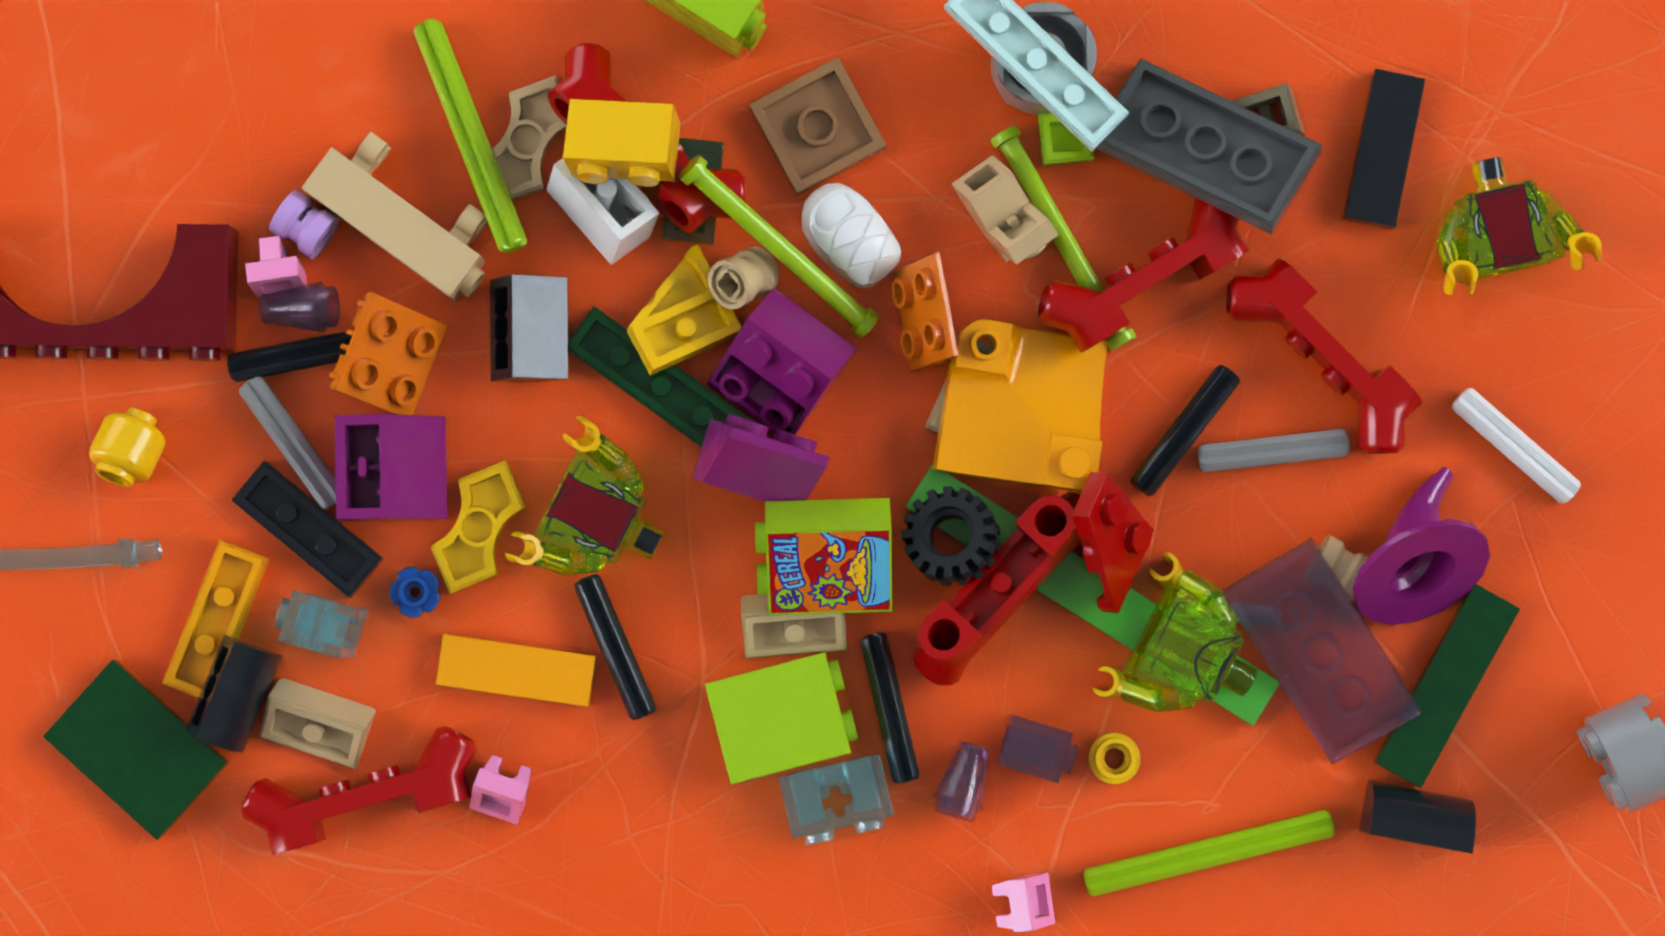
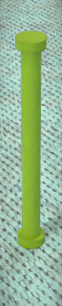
M1016 125L1011 126L990 139L994 149H1001L1032 205L1051 221L1058 233L1053 242L1078 286L1103 292V286L1018 139L1021 135ZM1124 327L1108 337L1107 347L1112 352L1132 341L1137 336L1132 328L1127 330Z
M697 155L687 163L679 175V179L686 185L693 183L852 325L851 331L858 338L865 336L871 331L879 319V314L872 308L865 310L706 168L708 162L703 157Z

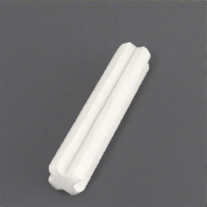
M1467 388L1454 400L1451 406L1454 412L1557 502L1567 503L1581 487L1580 481L1476 390Z

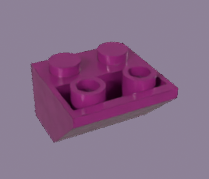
M774 288L747 318L707 384L762 425L768 426V429L775 433L776 429L797 434L836 381L857 348Z
M401 414L334 415L336 519L344 522L448 519L445 416Z
M728 414L725 423L710 419L692 478L762 501L807 500L825 471L830 457L815 452L816 441L780 429L775 430L774 437L772 438L766 436L768 426Z

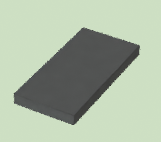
M1140 59L1116 97V100L1129 112L1128 116L1095 148L1272 235L1321 154L1322 145L1150 62Z

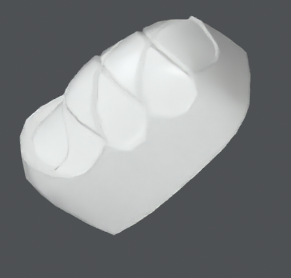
M827 183L814 190L804 202L801 215L802 232L816 254L849 284L864 289L873 287L884 279L899 263L902 254L898 240L875 208L857 191L840 183Z

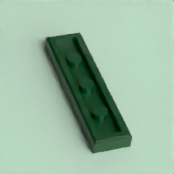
M595 306L568 341V351L701 448L710 419L725 423L728 414L751 420L676 365L650 376L627 333V329Z
M1477 584L1473 586L1462 600L1374 759V763L1416 787L1421 788L1520 608Z

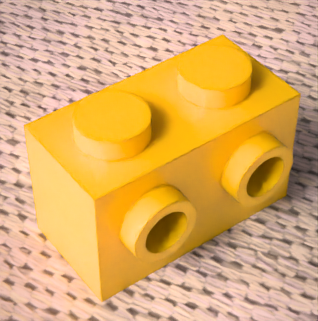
M570 99L563 159L572 177H577L578 180L590 184H603L608 181V178L628 179L632 184L645 187L656 186L659 184V181L674 182L681 125L673 104Z

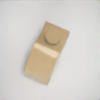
M994 155L952 183L953 188L972 219L989 243L1006 262L1011 259L1017 265L1024 259L1032 258L1038 255L1048 242L1058 236L1051 221L1029 202L1012 171Z

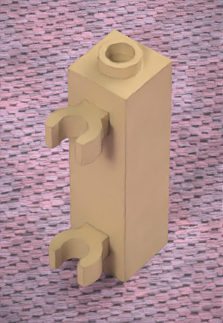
M370 132L359 146L351 161L331 147L301 189L454 302L462 294L469 297L477 289L485 276V272L481 268L486 261L469 247L488 224L485 214L469 204L458 218L452 230L448 232L371 176L392 149L381 138Z

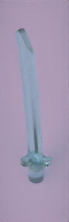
M129 538L119 539V544L0 550V570L61 569L121 565V568L139 567L138 562L160 560L162 551L158 539L136 542V539Z

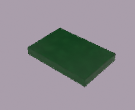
M112 660L43 736L156 840L164 836L229 763L210 744L191 736L186 731L188 724L117 660Z

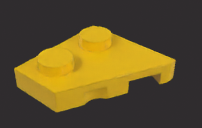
M698 244L692 246L687 251L682 261L671 275L665 279L652 299L643 307L627 329V333L650 376L735 338L742 328L734 311L721 306L712 296L708 285V273L711 268Z

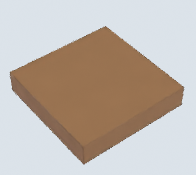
M839 57L749 104L754 118L797 196L874 156L887 147Z

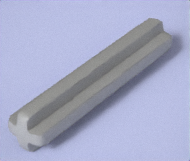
M259 376L250 379L239 389L240 396L320 507L328 510L336 506V478L267 382Z
M1334 429L1203 444L1198 447V464L1202 472H1214L1344 457L1349 454L1350 442L1345 429Z

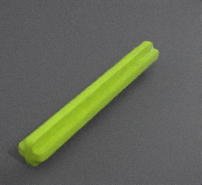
M434 18L425 20L414 27V35L498 250L501 252L511 253L517 251L527 244V238L447 34L440 21Z
M1320 810L1086 868L1083 871L1084 882L1089 895L1098 896L1332 838L1335 835V828L1329 811Z

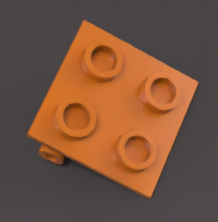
M935 253L892 272L894 281L891 287L893 302L900 312L903 329L900 344L904 356L908 359L910 372L930 365L934 367L948 365L950 358L958 355L940 253Z
M367 292L364 301L358 300L357 302L359 308L352 323V326L356 327L355 330H346L345 334L352 337L349 345L341 343L340 348L345 350L346 353L345 355L340 354L333 373L330 372L328 376L333 379L330 389L348 396L350 395L394 414L413 415L448 325L373 292Z

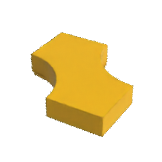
M506 460L458 480L462 499L458 519L445 537L430 546L449 594H454L499 575L495 563V548L499 534L505 524L515 514L526 509Z

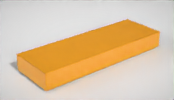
M219 540L162 684L199 698L224 634L239 638L269 563V558Z
M443 634L435 685L589 707L597 656Z

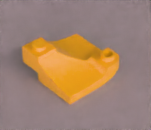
M986 319L974 321L963 327L956 337L958 355L950 358L933 470L1082 493L1090 472L1098 473L1103 442L1100 441L1101 400L1108 343L1101 341L1080 353L1072 337L1067 335L1026 329L1011 323ZM980 336H986L992 342V350L988 355L980 353L977 349L976 342Z

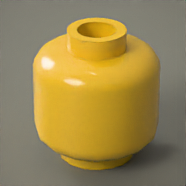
M128 408L126 414L110 413L106 415L89 450V457L96 465L94 472L104 480L126 488H132L134 483L148 481L166 444L164 435L155 427L156 418L136 408Z

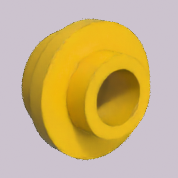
M1107 733L1100 736L1092 744L1089 751V765L1093 774L1108 784L1127 782L1136 774L1140 766V752L1136 743L1121 733ZM1112 748L1119 749L1123 754V762L1117 768H1110L1105 763V754Z

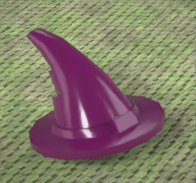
M1446 467L1441 468L1416 489L1401 509L1386 536L1385 543L1372 553L1358 571L1352 588L1355 604L1358 610L1373 622L1390 625L1410 623L1442 612L1467 595L1484 574L1490 559L1486 536L1472 523L1454 519L1440 520V510L1438 507L1454 476Z

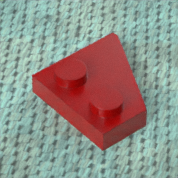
M1090 472L1072 513V519L1077 536L1083 544V556L1087 570L1090 573H1099L1104 592L1096 599L1098 608L1102 612L1119 613L1144 553L1150 546L1154 529L1108 473Z

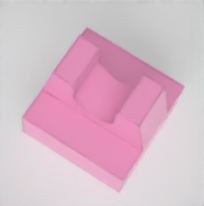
M280 236L260 238V261L245 263L247 283L256 297L265 298L308 291L306 271L297 256L288 257L287 248L282 246Z
M492 755L485 767L480 768L472 788L469 808L518 825L525 808L531 768L521 765L518 775L512 779L499 774L502 758Z
M1048 872L1028 874L992 886L993 896L1003 895L1009 897L1011 913L996 917L997 927L1013 929L1014 932H1025L1055 924Z

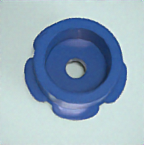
M417 567L405 568L398 573L397 581L393 582L390 586V599L393 604L400 607L399 611L403 615L415 618L420 617L423 612L429 613L437 607L440 600V594L438 593L439 581L429 570L419 571ZM413 587H417L420 590V594L417 597H413L410 593Z

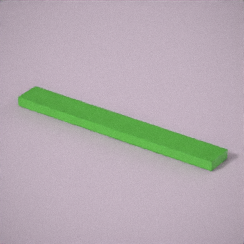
M933 464L905 506L906 509L914 513L916 509L912 504L918 498L922 503L929 499L926 492L934 489L937 494L943 493V487L952 486L957 492L960 491V488L969 490L974 497L977 495L981 498L994 515L1001 535H997V539L1001 545L1018 528L1014 523L1018 519L1017 516L947 472L933 470ZM947 519L936 527L967 546L970 540L969 525L961 519ZM1071 552L1036 589V591L1133 652L1136 651L1157 608L1162 609L1154 602L1129 588L1119 613L1102 612L1098 608L1096 601L1104 592L1099 573L1088 572L1085 560L1074 552ZM1163 609L1162 612L1170 617L1171 613ZM1172 615V617H1171L1172 619H1174V620H1176V621H1178V622H1180V623H1182V624H1185V625L1190 626L1189 624L1185 623V622L1182 621L1181 619H1179V618H1177L1176 616ZM1223 646L1214 663L1217 666L1213 665L1203 684V688L1207 694V682L1211 701L1249 725L1254 726L1280 682L1234 653L1222 673L1216 692L1219 670L1225 659L1232 653V651ZM1143 653L1140 654L1141 657L1151 663L1155 660ZM1157 660L1155 661L1154 665L1172 675L1165 665ZM1232 663L1250 671L1242 684L1241 691L1223 682L1224 676ZM1173 671V673H1174V675H1175L1176 677L1184 678V677L1181 676L1180 674H1178V673H1176L1175 671ZM1191 682L1184 683L1192 689L1200 690L1199 693L1205 696L1202 688Z

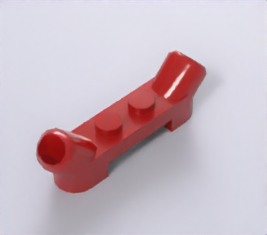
M582 43L570 49L565 56V79L548 93V101L551 108L566 125L570 99L627 102L611 88L610 52L599 44ZM679 143L675 181H659L658 185L661 187L655 207L674 225L687 233H693L708 218H731L693 183L686 185L679 179L681 171L690 161ZM707 168L745 202V177L739 170Z
M1195 198L1185 242L1178 245L1174 237L1150 250L1147 254L1152 262L1137 271L1133 264L1129 263L1109 275L1105 280L1110 287L1103 292L1058 280L1047 284L1041 294L1037 311L1041 324L1068 331L1080 353L1088 350L1131 324L1120 307L1123 303L1189 263L1199 280L1248 252L1250 249L1237 230L1239 218Z
M1277 259L1261 276H1234L1227 286V315L1233 321L1278 322L1288 332V335L1285 337L1287 344L1300 357L1306 360L1311 356L1324 369L1321 377L1326 384L1340 396L1347 392L1358 403V447L1364 453H1398L1404 447V421L1422 405L1420 396L1391 365L1382 369L1373 377L1303 307L1317 291L1284 260Z
M1068 492L1062 496L1049 495L1041 497L1032 503L1014 522L1018 528L1000 546L999 552H995L992 555L996 560L993 566L990 568L985 565L981 571L984 573V576L977 580L973 575L968 581L969 584L964 585L948 603L942 599L928 614L920 626L918 635L920 645L913 658L916 668L925 678L941 686L957 683L974 655L1072 550L1082 544L1081 539L1077 536L1072 519V513L1080 494Z
M448 726L436 728L412 772L400 774L398 765L368 773L371 784L351 789L349 780L340 781L318 788L321 798L307 801L268 778L260 779L250 788L241 805L242 817L267 832L272 855H276L326 840L321 820L411 793H413L418 813L471 798L464 772L477 751L475 743L469 737Z

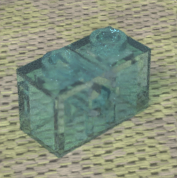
M293 590L290 599H282L277 611L275 628L281 629L278 641L336 658H354L369 609L315 593Z
M879 753L779 776L792 838L803 837L805 845L835 839L833 829L854 825L856 834L886 827L884 817L894 815ZM839 786L842 794L852 793L853 801L845 804V813L835 815L833 807L823 808L822 800L830 797L829 788Z

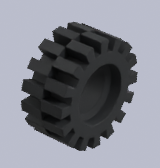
M952 486L943 487V493L937 494L934 489L926 492L929 499L922 503L918 498L912 504L916 509L914 514L906 513L904 522L908 526L907 530L902 529V539L906 543L904 549L907 556L926 578L933 582L938 580L944 586H951V583L955 581L960 586L969 584L967 578L973 575L978 580L984 576V573L981 571L985 565L991 568L996 560L992 556L994 551L999 552L1001 543L997 539V535L1001 534L994 515L981 498L977 495L974 497L967 489L960 488V491L957 492ZM947 519H961L970 528V540L967 546L959 553L953 555L938 552L933 545V533L936 527Z

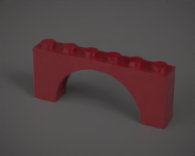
M177 224L176 240L172 255L165 271L155 286L131 308L112 318L96 323L63 325L37 319L17 305L0 284V359H15L16 350H36L35 358L51 360L67 359V351H87V359L118 360V351H138V359L148 361L169 360V352H189V360L220 361L221 352L235 353L238 231L230 225Z

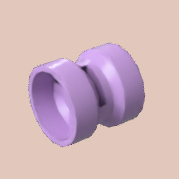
M296 189L281 203L272 217L268 230L274 235L280 236L281 240L291 239L297 244L299 252L313 260L328 245L341 219L328 209H317L312 205L309 196Z

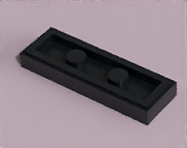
M1375 69L1372 72L1343 219L1387 229H1394L1396 227L1425 79Z
M267 461L262 462L232 498L236 505L349 598L355 595L384 560L380 554L328 511L321 508L317 502Z

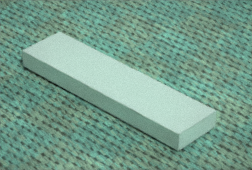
M949 0L944 5V10L1091 152L1128 116L1129 112L1013 0Z

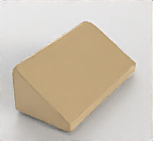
M755 594L741 597L745 658L847 650L845 613L769 615L768 595Z
M281 678L268 696L259 737L356 769L359 765L376 710L372 707Z

